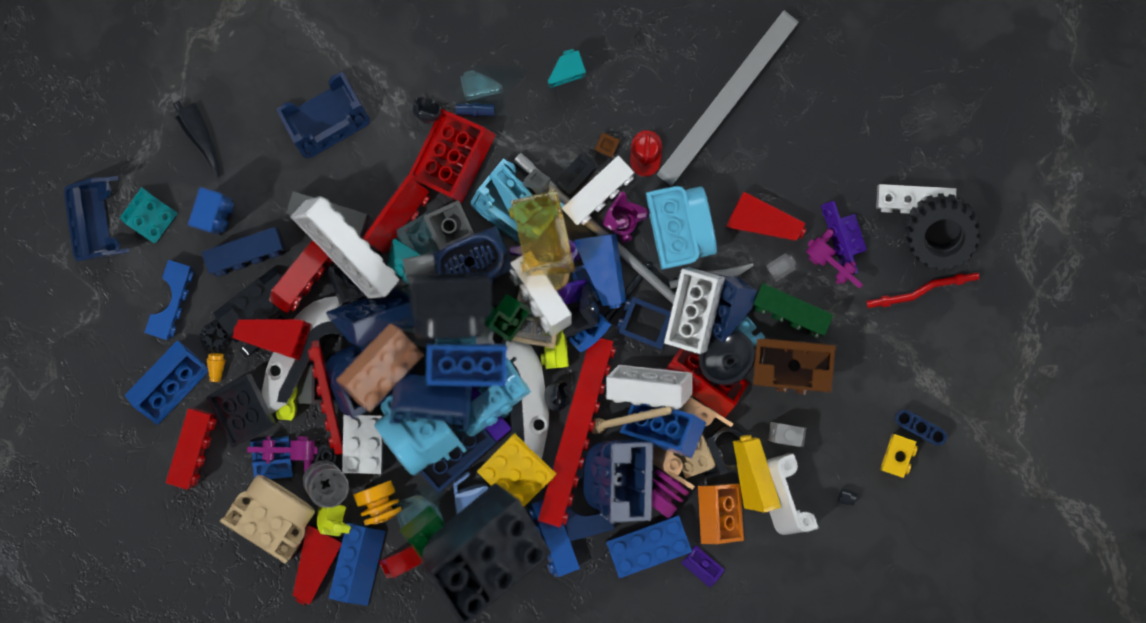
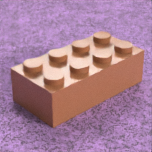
M389 324L336 381L360 406L370 412L423 354L400 329Z

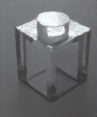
M785 253L765 267L774 281L777 282L796 270L794 267L796 262L791 255L788 256Z

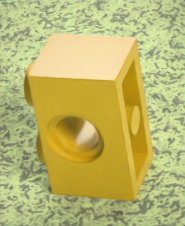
M892 434L880 470L902 478L908 475L911 469L909 461L911 456H915L918 447L915 445L916 441ZM898 451L904 453V459L900 462L895 459V454Z

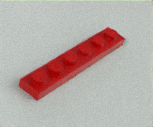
M313 341L311 349H308L310 361L314 360L315 367H312L314 378H318L319 384L316 386L318 396L322 395L323 402H321L322 413H326L327 416L325 420L326 430L331 433L329 444L330 448H334L335 455L343 453V441L320 341Z

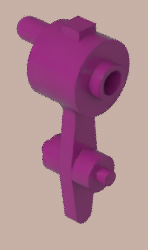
M828 229L821 238L817 237L815 241L811 239L807 244L809 248L806 250L810 255L808 259L815 265L819 263L822 266H825L827 262L832 264L839 271L835 276L837 284L841 282L845 284L849 279L858 288L863 286L852 275L857 270L855 268L856 264L853 261L851 264L847 262L842 266L832 258L836 251L826 243L834 234L832 229Z
M266 436V440H263V447H247V452L262 453V459L266 460V463H271V460H274L275 453H290V460H304L305 472L312 464L314 454H317V447H315V441L308 440V437L302 436L297 437V440H290V447H275V440H271V436Z

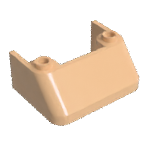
M691 397L681 408L676 409L699 417L706 422L705 426L711 424L715 417L730 427L733 426L732 422ZM653 446L652 464L693 489V484L679 476L683 468L682 461L673 455V452Z

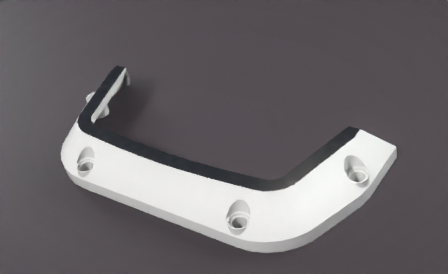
M337 296L315 301L305 307L295 317L294 320H303L312 324L299 361L275 352L272 354L266 368L261 392L271 414L289 401L310 360L308 349H311V343L320 340L324 335L330 333L343 335L326 314V311L344 305V303L339 304ZM485 326V333L482 336L475 337L476 344H506L507 359L511 360L513 357H516V361L512 365L531 390V393L512 407V435L515 433L542 459L549 427V410L544 398L545 383L538 355L526 343L511 341L510 343L505 339L501 343H495L493 341L495 333ZM414 327L402 329V332L415 346L427 348V343H436V339H424L415 336ZM275 365L281 369L278 376H274L271 373V369ZM541 419L544 421L545 426L542 430L534 428L535 420Z

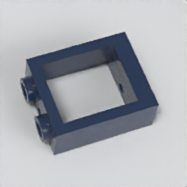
M632 297V300L628 299L624 310L627 311L624 318L620 317L616 327L620 329L618 333L662 350L671 312L635 297ZM635 303L666 315L656 342L625 330Z

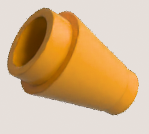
M210 353L206 359L210 381L221 382L226 359H224V354Z

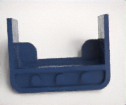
M118 176L90 178L67 185L64 189L72 252L76 261L93 260L129 253V249H120V244L116 238L109 237L104 200L108 199L111 194L109 183L117 181Z

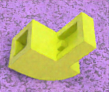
M342 504L332 508L319 506L317 514L319 532L338 537L341 536V533L349 534L351 526L342 522L346 507Z

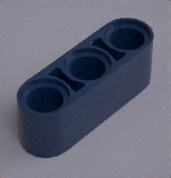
M899 410L895 413V423L914 435L937 446L943 445L947 441V434L943 429L907 410ZM902 413L908 415V421L905 424L899 421V416ZM919 422L925 425V430L922 433H918L916 430V425ZM937 431L942 434V439L939 442L933 440V434Z

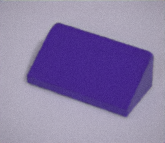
M583 279L570 282L557 291L565 305L580 300L582 287L586 286L587 281Z
M695 545L691 550L692 552L688 553L681 564L708 587H711L725 569Z

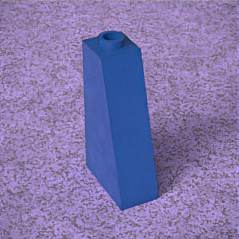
M610 234L574 240L602 305H609L610 309L621 307V303L626 302L617 235Z

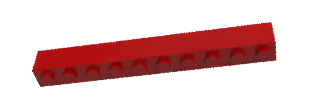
M600 338L587 349L553 467L556 475L549 481L538 519L540 523L561 528L562 524L566 525L569 515L565 513L567 505L571 506L574 497L571 494L572 487H577L579 476H576L578 468L582 469L584 458L581 457L583 450L587 451L590 439L586 438L588 431H593L595 423L592 417L594 413H598L600 402H597L599 395H603L605 384L602 383L603 378L608 376L611 367L607 364L609 358L613 359L616 347H613V341Z

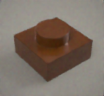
M602 132L595 151L612 158L620 140Z

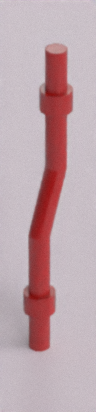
M959 273L953 277L931 280L912 293L889 297V295L881 296L880 299L866 301L867 308L889 307L891 304L913 301L934 287L951 284L962 285L965 282L979 280V273L965 275Z

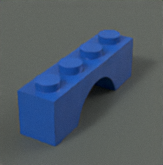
M168 260L162 278L171 288V302L161 313L150 315L144 333L165 340H170V337H174L176 332L174 324L176 319H179L181 316L182 308L180 306L182 300L185 301L187 298L188 290H186L188 282L191 283L193 279V267Z

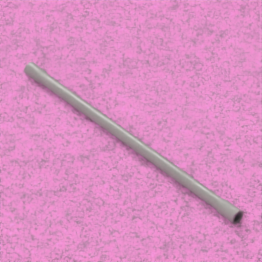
M522 153L514 159V162L528 174L537 169ZM550 181L548 192L557 197L565 206L571 199ZM593 218L585 224L597 236L610 235ZM618 242L620 257L674 304L676 293Z

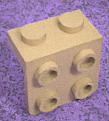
M703 435L700 437L692 458L675 453L682 461V471L685 478L715 467V462Z

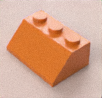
M740 483L698 486L701 544H723L744 541Z

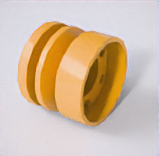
M391 480L353 495L357 506L367 505L368 509L363 511L361 516L370 514L371 518L363 521L365 525L379 524L394 518L399 512L403 511L401 506L394 509L391 506L399 502V499L389 500L388 498L395 493Z

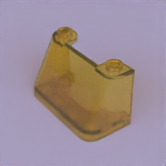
M554 190L511 200L512 207L509 208L511 219L516 221L523 252V262H520L522 273H526L527 276H540L575 272L563 211L557 191Z

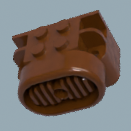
M757 338L753 385L777 387L776 391L788 392V388L796 389V393L807 394L808 390L831 392L835 345ZM792 360L799 361V370L792 371L789 368V363Z

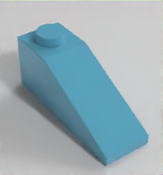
M504 164L490 175L509 213L521 226L543 207Z

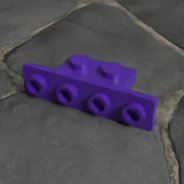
M835 201L822 204V214L825 217L828 229L834 231L831 238L840 265L844 266L847 262L851 264L852 261L855 263L853 255L867 250L856 215L853 214L840 218ZM856 270L852 275L858 274V270Z

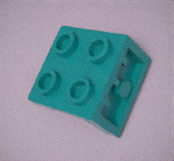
M141 187L119 218L139 234L156 243L175 218L177 212Z

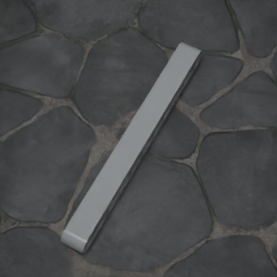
M785 10L780 14L656 174L670 186L675 183L799 21Z

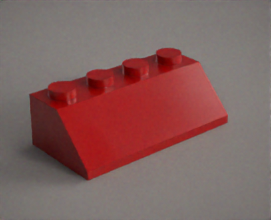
M680 348L665 370L692 373V396L726 418L737 404L749 382L742 379L731 385L712 383L701 371L699 364L700 354Z

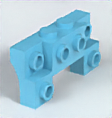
M507 359L506 386H491L470 403L469 424L466 432L468 436L474 437L485 427L496 423L498 417L510 412L516 403L531 393L530 388L519 376L509 359Z

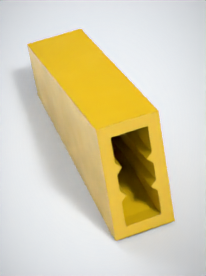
M751 435L740 436V440L733 441L744 509L768 512L781 508L760 439L753 438Z

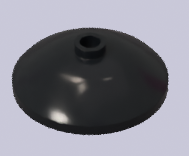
M734 330L725 342H721L712 336L707 352L701 353L699 357L701 371L712 383L718 385L735 384L744 379L751 371L755 362V348L751 340L739 331Z

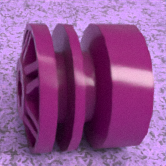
M657 468L655 473L661 478L658 481L652 477V482L655 486L652 488L651 506L670 519L677 509L672 500L675 499L683 502V499L677 495L678 492L685 496L689 492L680 481Z

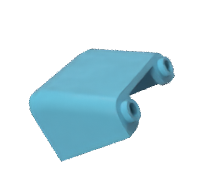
M504 158L492 171V173L504 164L514 176L516 175L514 164L506 161ZM490 175L478 188L470 203L476 212L521 246H526L531 242L536 243L564 206L555 196H548L546 199L542 198L539 203L543 207L521 226L509 213Z

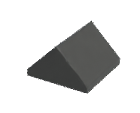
M459 200L424 216L439 250L474 235Z

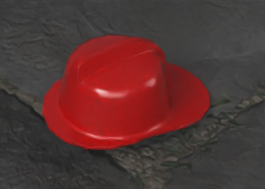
M649 130L642 131L633 138L630 164L633 171L640 176H650L659 169L662 141L655 132Z

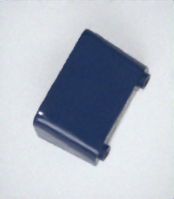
M343 71L330 78L328 82L330 89L297 107L296 104L287 102L276 109L292 141L304 158L316 156L363 129L370 122L368 114Z
M406 373L393 387L389 424L399 425L400 419L405 418V421L409 422V418L449 422L448 426H452L454 423L458 426L457 431L467 432L472 386L427 385L426 376Z

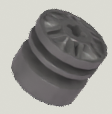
M326 460L317 461L305 470L303 487L312 501L318 506L332 508L341 504L347 497L349 483L346 476L333 462Z

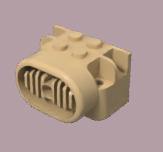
M257 475L247 491L238 495L220 522L286 564L291 560L304 540L307 524L314 515L315 510L307 502L265 476Z

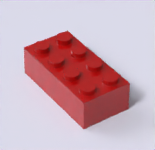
M312 240L272 289L269 301L287 314L291 310L295 311L301 303L302 296L306 297L310 293L314 281L318 282L324 275L325 267H330L334 261Z
M189 408L187 410L166 479L167 484L187 490L198 485L200 479L198 471L200 467H203L206 459L204 451L210 446L212 438L209 435L211 430L215 429L217 419H214L215 414L196 408Z

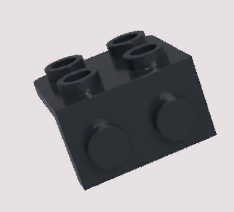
M589 284L582 287L580 306L569 310L571 313V325L563 330L565 337L574 336L583 330L591 329L598 325L600 300L597 292L593 291Z

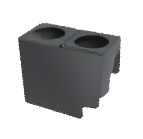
M433 254L401 259L404 264L405 280H408L407 275L436 274Z

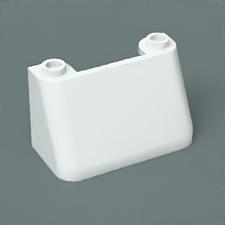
M789 452L766 460L781 508L769 511L776 531L779 534L788 535L817 529L816 519L811 513H801L800 510L796 511L785 477L793 475L797 470L794 454Z

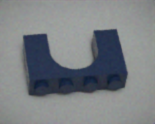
M584 462L582 469L578 468L576 473L579 479L584 478ZM567 505L565 513L569 515L564 527L570 541L615 530L613 522L603 518L600 513L580 515Z

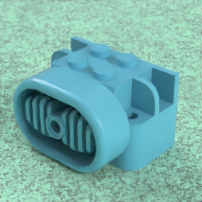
M671 187L646 193L645 197L661 270L691 264L697 258L717 253L712 218L703 187L686 190L681 187Z
M392 394L384 402V408L388 413L374 424L378 433L411 475L418 474L429 464L436 463L443 457L448 461L450 459L448 453L457 446L463 452L467 451L444 421L409 418V422H407L403 418L400 419L399 425L389 424Z

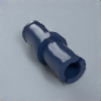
M473 102V104L456 103V115H473V117L495 116V104H478V102Z

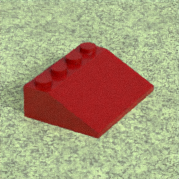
M441 108V115L434 122L408 176L449 198L463 203L496 134Z
M407 176L365 234L363 240L385 255L387 252L390 253L392 240H397L399 236L402 238L408 230L407 224L410 221H415L419 215L418 209L420 206H425L431 197L428 196L430 192L410 176Z

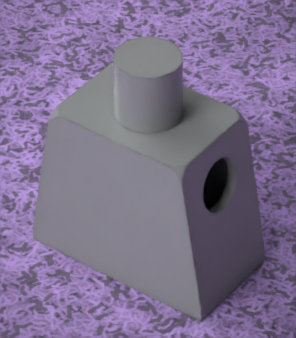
M771 422L768 441L804 447L807 428Z

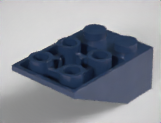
M719 275L725 277L711 334L721 342H725L752 309L757 290L738 277Z

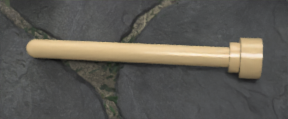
M668 406L610 420L592 419L595 421L592 433L600 434L609 427L671 414L672 408Z

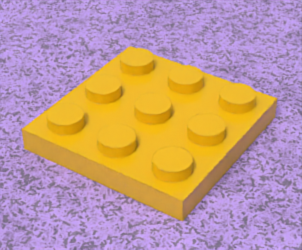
M515 433L477 471L491 486L496 483L518 498L523 507L556 475Z

